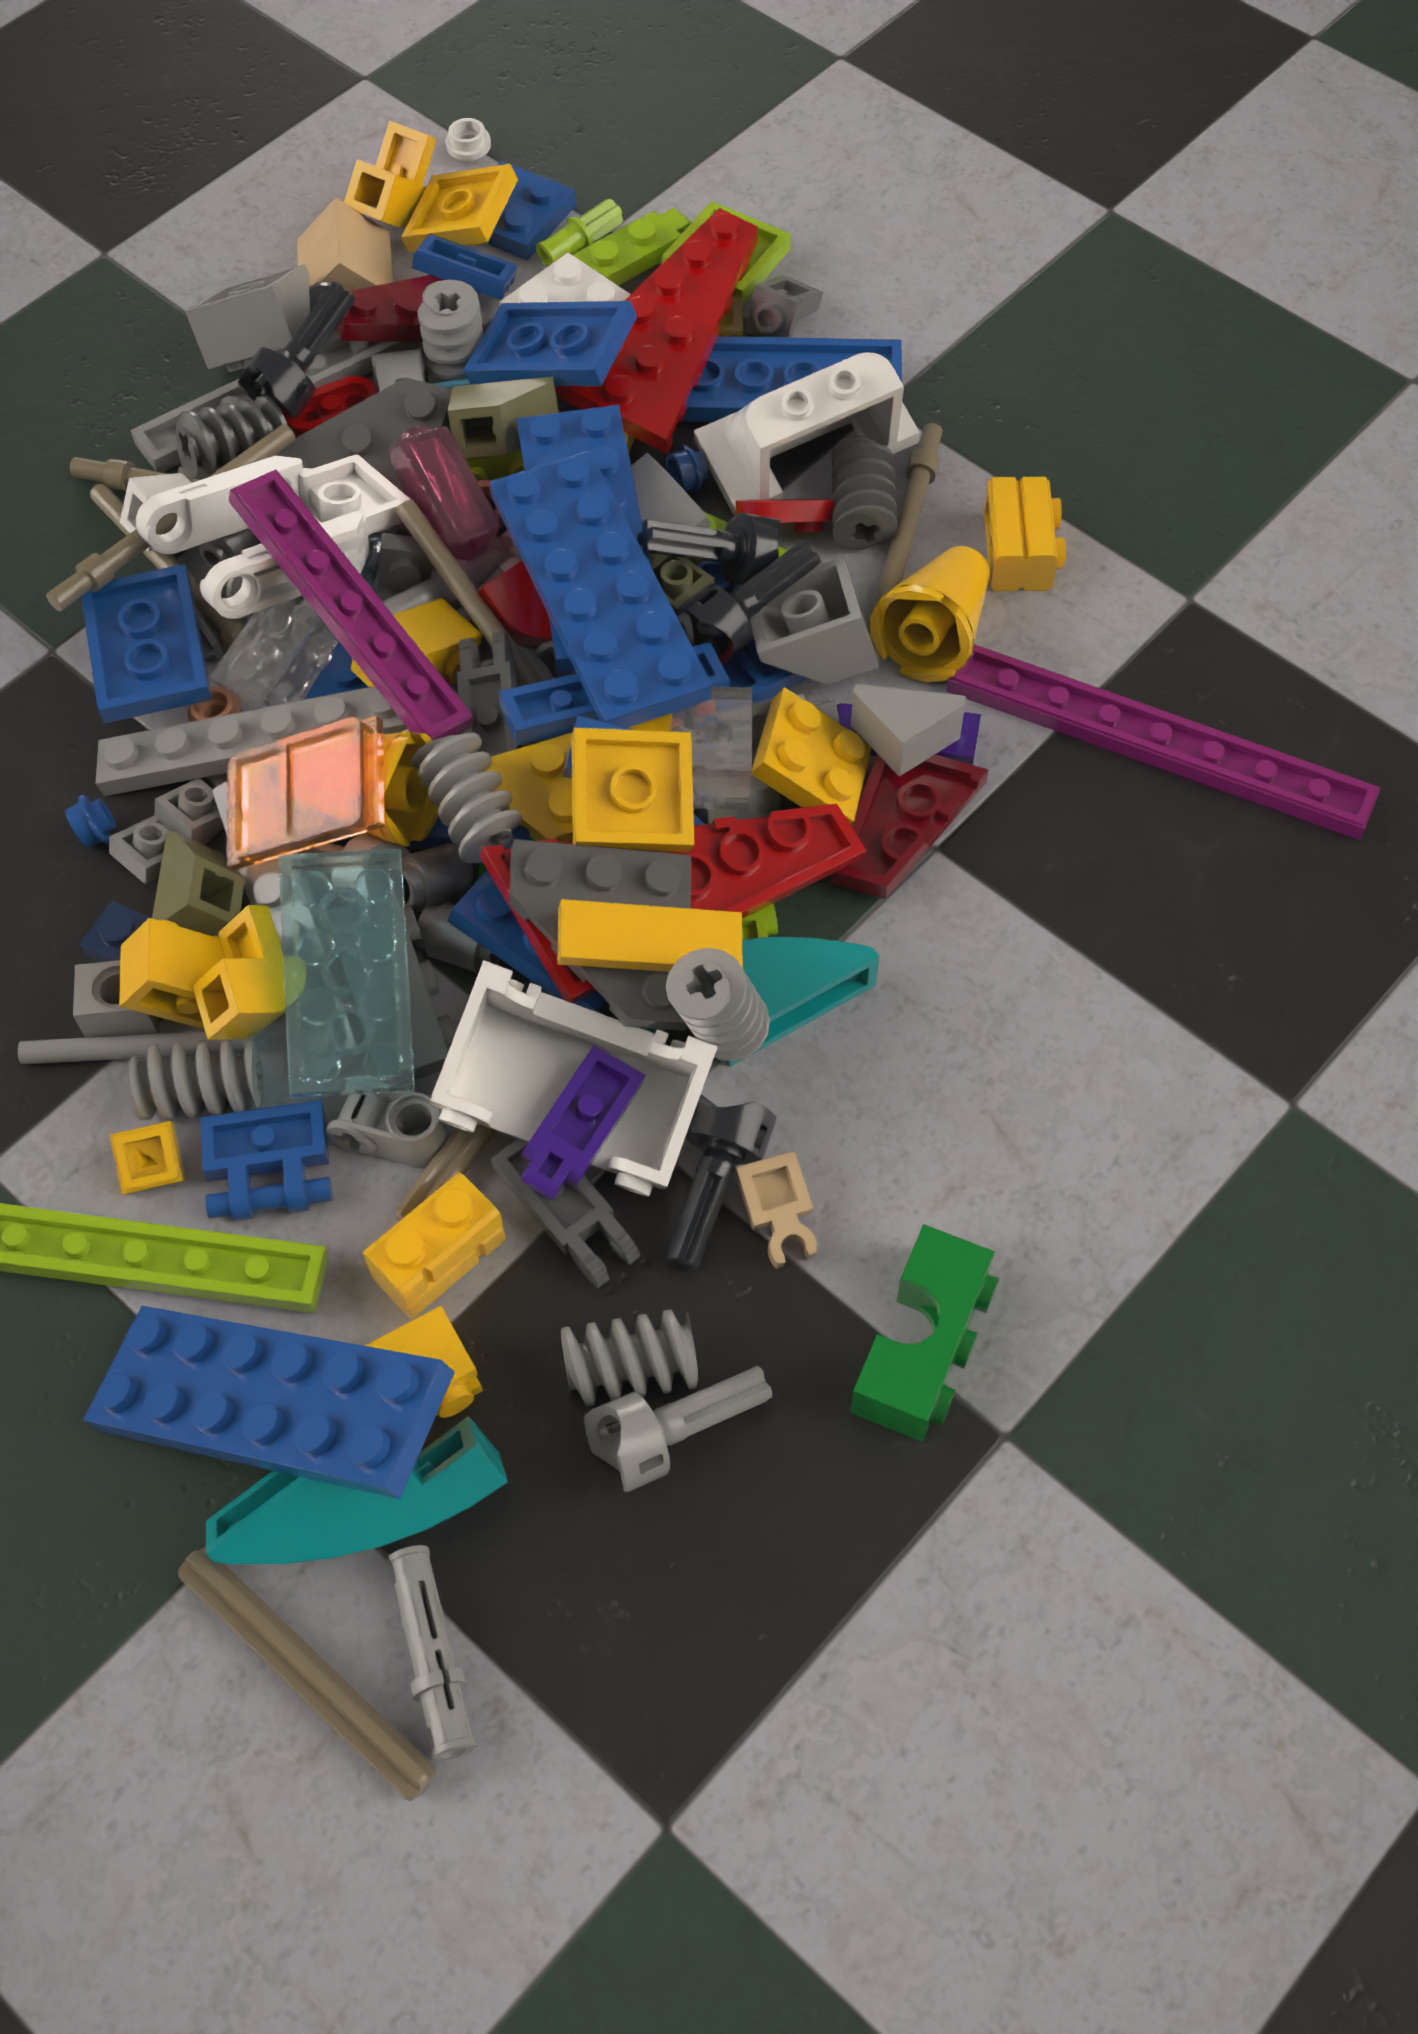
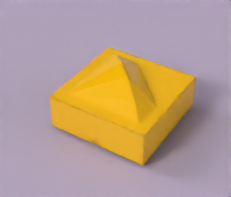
M173 1121L109 1135L122 1194L135 1193L186 1181Z

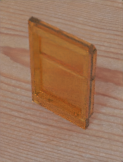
M378 716L364 720L349 717L236 753L228 762L227 867L232 870L241 869L385 827L383 720Z

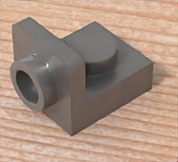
M780 275L755 285L745 328L746 332L755 337L792 338L796 321L819 310L823 291L785 275Z
M382 533L376 582V595L381 601L431 578L433 564L414 537Z

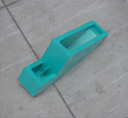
M766 937L742 940L743 969L766 1004L770 1017L768 1035L756 1052L873 988L877 983L879 954L873 947L856 943L803 937ZM641 1028V1029H644V1030H646V1031L652 1032V1033H654V1034L656 1033L657 1030H660V1031H664V1030H665V1029ZM743 1059L737 1061H725L729 1065V1067H731L734 1064L742 1061Z
M468 1416L420 1452L400 1499L272 1471L206 1520V1554L214 1563L290 1564L336 1558L384 1546L435 1526L470 1508L506 1484L508 1481L500 1453Z

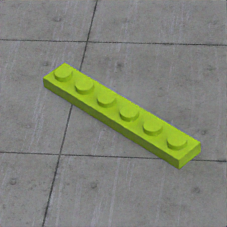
M0 1203V1271L307 1313L316 1312L329 1260L326 1246Z

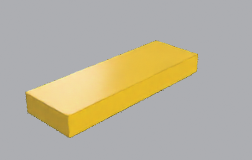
M561 899L558 906V965L669 972L677 960L690 951L713 948L721 949L734 956L743 968L742 912Z

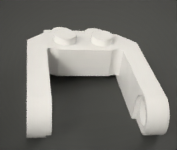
M358 454L313 469L303 468L300 458L273 456L150 497L138 510L136 528L140 536L153 549L162 554L178 553L248 529L247 524L228 502L230 490L277 469L361 574L369 556L368 535L388 531L393 526L403 523L397 515L396 509L401 503L410 500V498ZM177 513V522L174 528L166 534L157 535L156 525L158 521L166 514ZM262 544L242 550V554L219 562L200 583L203 598L221 616L229 619L240 618L302 595ZM241 576L243 582L240 590L232 597L221 598V591L225 583L231 578Z

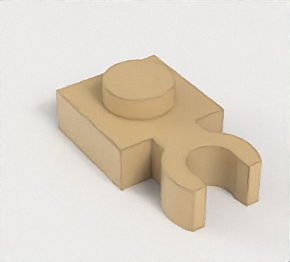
M795 1151L736 1167L734 1174L752 1231L770 1226L772 1237L768 1244V1257L772 1265L776 1269L784 1266L786 1261L781 1244L789 1239L796 1240L802 1245L806 1260L814 1258L817 1252L816 1238L808 1227L800 1224L798 1219L799 1217L811 1214L814 1208Z

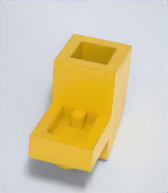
M389 120L376 166L358 159L356 160L344 203L362 214L395 227L406 226L426 189L423 186V182L437 139Z
M267 905L246 906L218 932L225 958H222L192 985L208 1040L245 1039L259 1034L293 1006L304 991L306 985L304 959L284 958L281 950L280 936L275 930L269 906Z

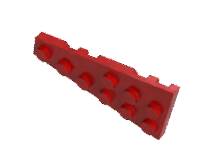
M719 208L625 300L632 302L637 318L602 386H555L556 396L581 410L619 405L624 432L668 454L673 443V432L678 422H682L687 410V400L693 386H697L718 337L719 324L723 315L727 314L730 309L734 289L737 282L742 280L758 243V226Z
M836 803L772 811L766 817L736 820L735 816L715 818L710 824L694 825V846L690 852H651L691 855V909L742 912L743 919L859 861L867 850ZM557 838L537 840L540 842L573 844V841L558 842ZM503 845L482 847L481 860L563 999L567 1002L575 1003L597 992L587 980L583 982L567 965H558L557 954L550 948L552 943L529 919L525 921L509 905L511 848L504 849Z

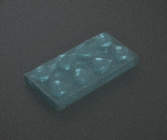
M401 849L278 855L290 1097L304 1098L415 1090Z

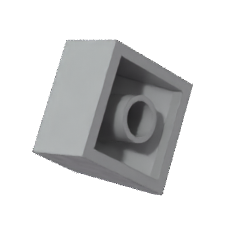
M305 264L221 288L185 311L208 369L226 365L228 372L247 367L261 347L269 348L280 354L282 353V350L292 340L310 315L309 273Z
M844 556L817 565V567L760 609L759 613L750 619L757 653L760 661L827 685L844 679H853L867 671L879 668L864 613Z

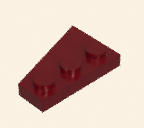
M426 275L351 290L350 292L356 298L354 304L336 327L341 340L423 342L417 312L423 303L422 294L428 285L437 281H443V279Z
M877 754L860 798L854 822L850 824L867 851L859 861L833 873L832 884L886 899L986 784L989 769L933 755L903 775L898 776Z

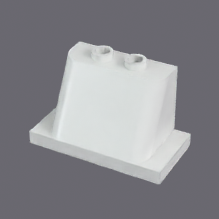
M866 352L857 354L764 394L738 412L694 430V441L704 456L710 472L735 516L736 500L783 499V491L770 469V458L849 423H852L858 436L870 438L876 444L884 445L893 454L917 444L920 432L902 402L904 386L891 363L879 354Z

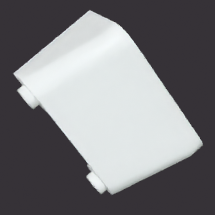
M483 960L430 1099L433 1106L442 1110L438 1120L472 1133L476 1125L480 1124L529 1142L592 1046L595 1045L646 1076L638 1093L591 1165L617 1174L614 1183L616 1186L649 1197L652 1187L666 1189L718 1046L688 1036L686 1043L672 1040L670 1046L665 1045L668 1037L666 1032L657 1030L654 1034L638 1027H625L619 1020L541 992V986L532 983L529 984L527 992L524 993L522 992L524 985L511 979L513 971Z

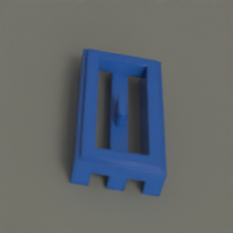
M432 234L428 235L414 252L412 269L443 280L462 281L472 286L475 291L499 300L503 299L505 292H508L510 284L514 283L518 268L514 263Z

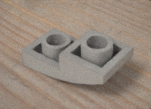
M648 453L631 465L642 522L649 519L707 528L712 524L685 490Z
M198 778L155 798L154 816L109 837V854L144 884L158 878L167 833L174 830L205 845L224 828L212 793L213 789Z

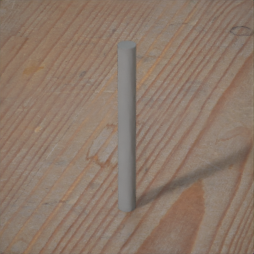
M205 1031L20 1041L18 1044V1059L21 1065L131 1059L133 1054H136L138 1058H146L150 1044H158L162 1057L171 1056L174 1043H182L186 1055H195L198 1041H206L210 1053L219 1054L222 1040H208ZM259 1034L249 1037L254 1038L259 1050ZM248 1038L225 1040H230L234 1052L237 1053L243 1052L246 1039Z

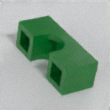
M923 1224L900 1278L896 1302L921 1312L930 1321L934 1332L925 1340L910 1344L900 1343L877 1334L854 1388L850 1413L921 1442L924 1440L930 1422L940 1426L943 1425L956 1389L945 1384L953 1365L965 1369L978 1335L977 1332L969 1330L968 1326L975 1309L987 1313L1000 1279L989 1274L995 1251Z

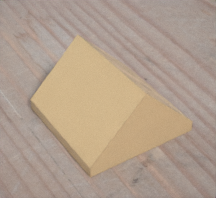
M336 197L297 239L298 266L306 265L309 273V287L319 282L335 281L340 283L345 290L351 291L394 282L390 231Z

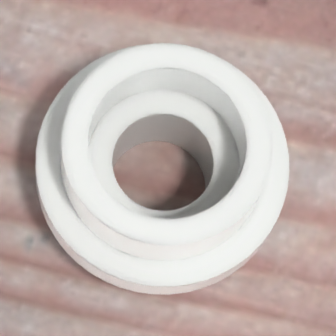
M463 118L450 125L445 143L447 152L452 157L464 162H473L488 153L491 148V139L480 121L473 118Z

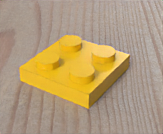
M511 164L432 175L401 236L408 251L415 252L430 234L460 245L478 246L488 242L518 181Z
M784 687L771 701L750 774L802 808L837 803L851 824L855 819L871 747L858 734L846 729L818 710L812 703L803 700Z
M574 728L571 735L573 845L640 851L690 852L694 846L691 732Z

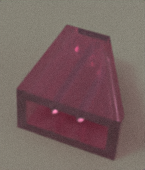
M421 425L403 432L400 435V439H397L390 458L404 494L411 500H414L456 560L462 559L467 561L486 552L501 526L447 426L430 430L429 426ZM433 565V571L437 573L438 571Z

